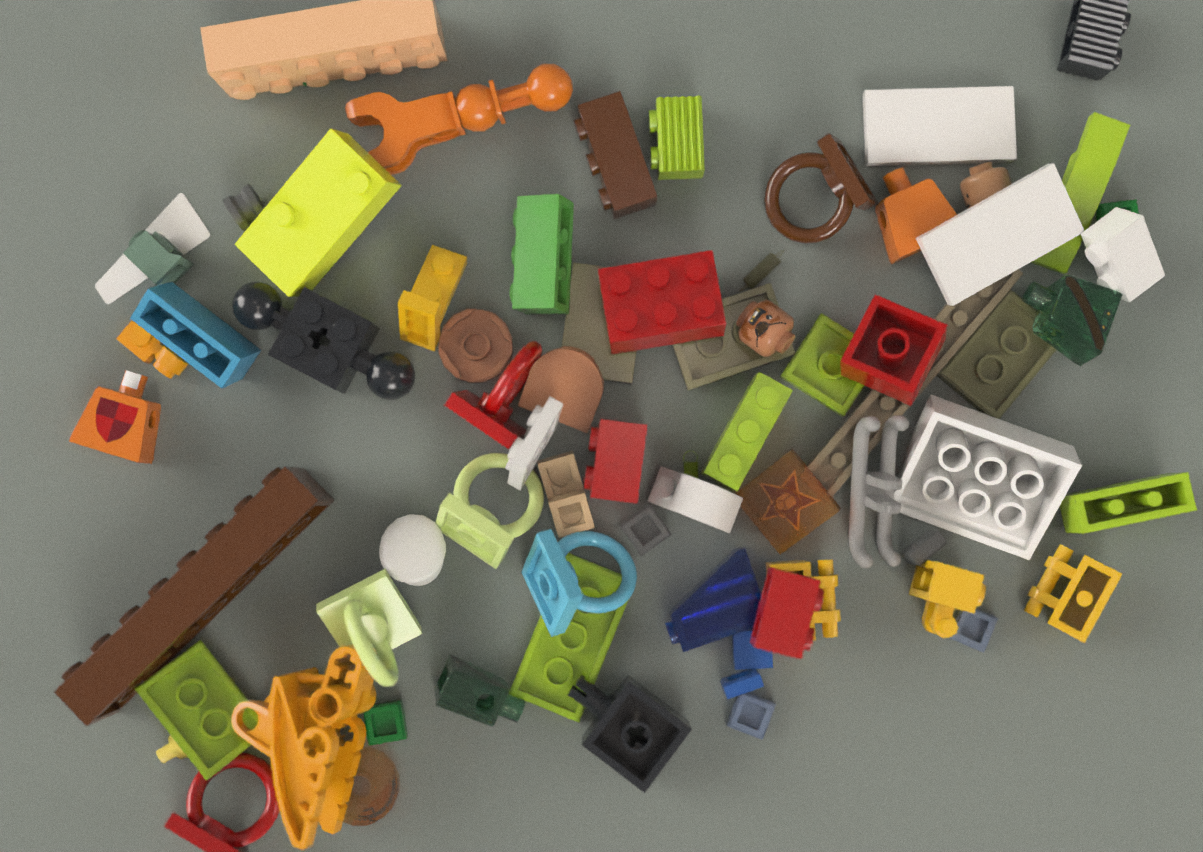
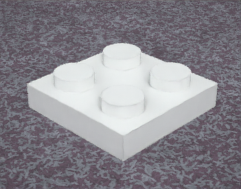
M549 397L544 407L537 405L526 425L528 428L524 434L525 439L518 437L507 456L509 461L505 469L509 470L507 484L520 491L557 428L563 408V403Z

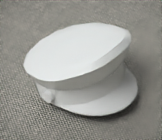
M409 514L397 518L386 528L381 537L379 548L380 561L383 568L395 580L413 586L426 585L432 582L442 569L446 553V542L441 529L434 521L424 515Z

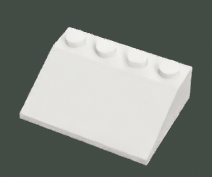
M930 394L915 425L897 475L902 480V489L894 491L893 499L901 503L900 513L1030 560L1082 464L1072 445Z

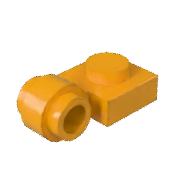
M133 320L116 338L143 362L150 364L156 359L153 366L170 379L175 374L179 376L189 365L188 362Z

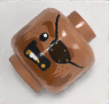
M763 300L759 303L751 302L743 310L736 323V326L739 327V339L764 357H769L776 351L783 354L795 339V335L791 333L794 326V318L769 300Z

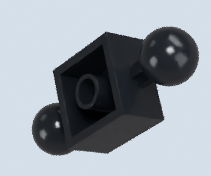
M247 283L239 288L234 295L232 302L233 313L243 326L252 330H264L272 326L280 330L268 353L271 357L344 394L357 371L366 375L369 388L376 396L382 399H400L412 389L415 382V370L406 356L397 352H384L375 355L368 351L380 330L379 327L369 320L305 287L292 310L282 306L279 293L267 283ZM326 335L331 340L328 347L325 345L320 346L319 340L322 336Z

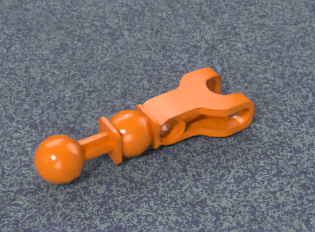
M541 64L532 70L527 82L497 90L492 79L488 81L490 87L482 84H469L461 89L456 97L453 91L404 103L397 101L389 94L374 92L350 100L345 106L347 119L354 125L360 127L380 125L384 128V138L380 145L368 153L385 170L393 175L404 172L412 164L416 153L424 147L466 135L465 129L473 132H484L493 127L498 119L501 124H506L504 112L532 104L537 109L545 112L558 111L570 100L573 92V83L569 73L556 64Z

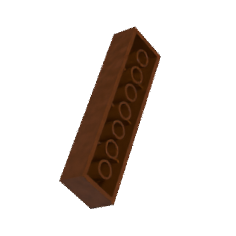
M285 466L283 469L277 467L262 480L261 483L264 487L254 497L250 494L234 507L233 511L236 515L226 524L221 522L213 527L205 536L208 542L198 552L192 550L182 557L176 564L179 570L169 580L165 577L158 581L148 591L147 594L150 598L141 607L138 605L132 607L120 618L119 622L122 626L112 635L107 633L92 645L90 650L93 654L84 663L78 661L61 676L64 682L54 693L86 727L118 713L137 694L135 691L136 687L166 666L335 501L304 468Z

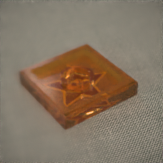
M793 449L734 493L743 498L740 507L779 555L841 509Z

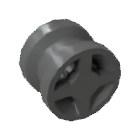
M250 184L242 187L241 193L237 196L229 195L223 199L228 212L244 232L266 207Z

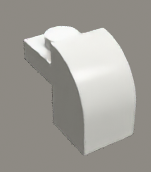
M662 466L648 498L650 503L727 533L731 532L743 501L742 497L723 488Z

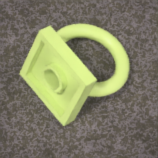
M505 453L485 454L469 462L456 479L453 495L449 493L441 503L435 522L443 534L495 569L498 568L514 538L521 536L534 526L541 515L544 504L542 483L536 472L532 470L525 482L529 492L528 507L517 521L500 525L497 518L488 510L478 505H470L469 489L474 478L487 469H505L509 458H507L508 454Z
M383 569L316 604V612L339 647L353 644L371 676L382 686H393L398 680V666L392 649L421 635L422 629L387 570Z

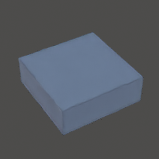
M977 608L974 614L956 609L953 618L957 622L958 630L949 638L984 653L998 617Z
M750 692L736 696L726 725L763 740L776 703Z

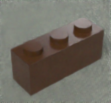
M621 91L577 105L578 118L573 120L580 142L586 140L591 153L586 154L585 157L591 175H599L603 188L597 189L604 211L610 209L613 218L617 219L655 206L657 194Z

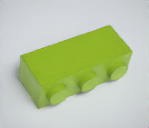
M758 372L752 378L700 474L732 492L738 491L793 390Z
M1188 472L1165 473L1066 494L1060 504L1065 533L1078 534L1197 510Z

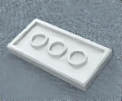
M1013 86L865 90L863 93L865 167L980 164L990 161L992 163H1013L1017 159Z
M1052 163L1041 167L917 237L916 240L947 305L954 306L1084 232V228L1055 164Z

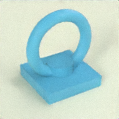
M551 529L538 532L521 571L551 637L566 632L576 609L588 613H606L621 607L632 596L637 581L635 563L629 552L612 537L593 531L571 533L558 542ZM581 546H593L608 552L620 567L622 574L620 586L614 593L606 597L594 598L583 595L578 585L576 572L565 556L571 550Z

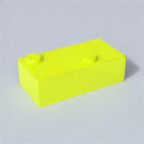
M331 128L247 228L235 245L288 297H299L304 287L311 291L315 288L402 185L348 133Z

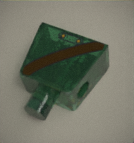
M1064 275L1048 288L1033 281L1025 290L1022 302L1038 310L1032 325L1033 332L1072 362L1081 366L1102 354L1123 294L1073 275Z
M451 654L434 688L436 706L488 726H494L498 716L517 722L525 706L524 700L508 694L509 688L505 679ZM482 694H490L489 697L485 699L478 698Z

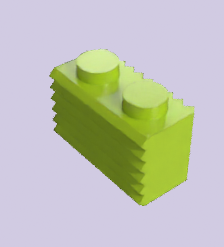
M702 96L656 98L655 110H649L648 114L649 133H656L657 146L650 147L651 170H658V180L703 178L705 164Z

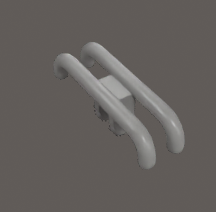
M902 415L891 416L885 422L881 436L879 472H867L870 432H875L880 428L879 419L874 416L863 417L857 423L854 431L848 537L851 555L854 561L862 568H869L873 564V558L867 553L864 545L865 506L877 511L876 543L882 560L893 567L898 566L901 562V556L893 548L891 534L892 516L901 512V503L893 498L894 491L902 489V480L895 476L898 431L906 430L909 425L908 419Z

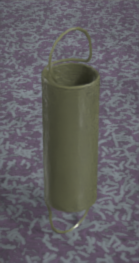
M773 253L768 254L743 278L747 285L742 287L739 292L748 286L750 287L749 289L755 288L781 263L779 257L777 258V255Z

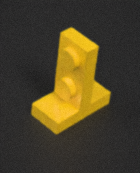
M435 245L431 246L411 292L403 290L398 301L400 340L432 351L436 350L440 338V325L467 266V256Z

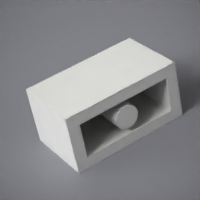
M1116 207L1081 233L1086 246L1085 255L1095 268L1099 288L1107 296H1115L1130 303L1165 276L1143 215Z

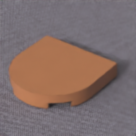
M571 346L555 348L541 355L532 366L518 406L533 412L537 405L544 407L548 398L552 397L563 403L559 423L588 433L603 395L604 379L594 358L584 350Z

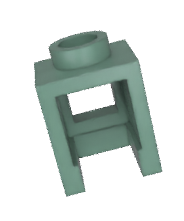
M146 230L139 231L131 238L129 247L123 252L156 285L168 282L175 284L194 265L193 262L182 256L183 253L165 236L156 231L153 234Z

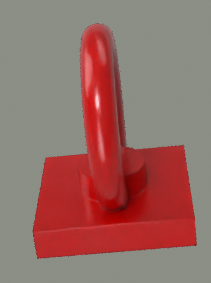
M537 341L527 343L508 365L491 393L484 392L482 397L479 398L469 390L452 392L444 406L510 450L518 437L525 438L526 429L509 418L514 411L509 405L526 383L532 366L541 357V344Z
M241 753L207 781L198 771L187 793L186 811L189 821L173 812L163 827L205 852H240L235 848L249 845L264 836L273 826L280 812L274 788L272 767L255 755ZM243 768L256 774L263 782L266 790V804L263 813L253 825L235 832L204 814L202 799L208 783L217 774L227 769Z

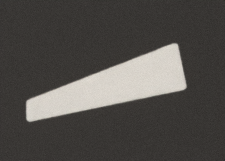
M179 193L146 229L151 234L156 231L165 236L183 255L210 237V232L183 193ZM123 254L95 284V288L104 302L110 304L148 279V277Z

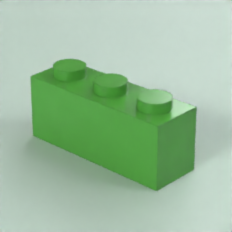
M560 194L517 196V208L513 213L516 237L515 245L511 252V259L514 265V281L510 286L509 293L512 309L528 315L569 314L574 203Z

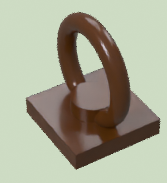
M831 133L817 141L823 154L806 152L786 159L772 173L766 186L765 209L771 224L781 235L798 243L824 241L842 229L851 215L853 205L858 209L866 211L878 203L841 140ZM803 168L821 169L827 184L839 199L838 207L831 219L815 228L795 226L785 218L779 204V195L783 183L792 173Z

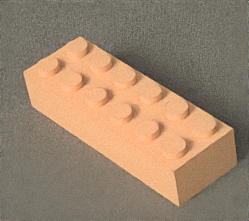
M359 0L200 28L207 73L230 98L233 97L238 100L252 99L256 96V93L267 91L276 94L292 91L293 87L304 85V82L309 87H323L332 80L344 78L346 81H358L364 79L367 74L380 72L384 75H394L400 73L403 70L402 68L417 66L421 69H429L438 66L439 62L448 61L441 19L434 0Z

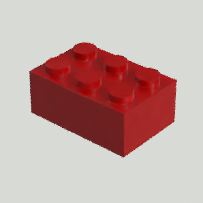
M713 250L598 269L611 354L724 336L726 319Z

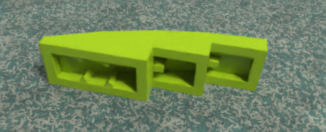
M1096 112L1088 117L1077 151L1070 156L1062 178V182L1084 231L1089 228L1130 128V124ZM1081 234L1031 263L1063 275L1066 274L1083 241Z

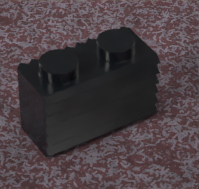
M1073 0L1057 70L1066 74L1072 73L1087 79H1094L1095 81L1101 80L1109 72L1114 71L1118 67L1123 53L1122 48H1118L1119 40L1126 32L1131 19V13L1126 12L1129 0Z

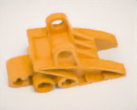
M353 644L337 648L331 654L325 675L319 674L318 669L312 667L275 676L272 681L271 695L264 701L248 700L241 702L232 713L231 721L235 732L271 758L274 788L283 823L292 845L302 850L313 845L318 823H320L323 831L330 834H335L342 828L347 809L346 802L349 801L354 784L353 776L356 775L361 758L360 750L364 747L367 732L364 722L357 715L370 710L376 701L377 693L373 685L374 678L364 666ZM246 708L253 709L257 713L258 724L254 729L247 728L243 723L242 717ZM349 725L351 727L349 732L353 731L354 736L353 739L345 742L343 740L345 734L341 735L340 731L341 728Z

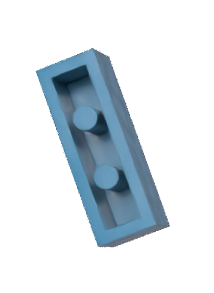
M173 282L148 288L130 318L222 389L243 379L261 352V349Z

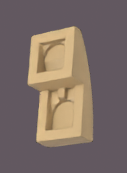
M573 450L538 460V468L558 538L595 528Z

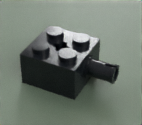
M583 675L577 679L576 685H573L567 696L573 698L594 714V721L582 735V746L644 793L692 730L686 718L629 675L626 676L613 695L607 696L586 680ZM642 726L644 735L642 738L638 735H635L632 739L629 738L630 727L636 729Z

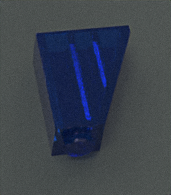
M744 547L733 549L669 611L671 621L665 623L672 645L679 643L682 651L686 652L754 627L761 592Z

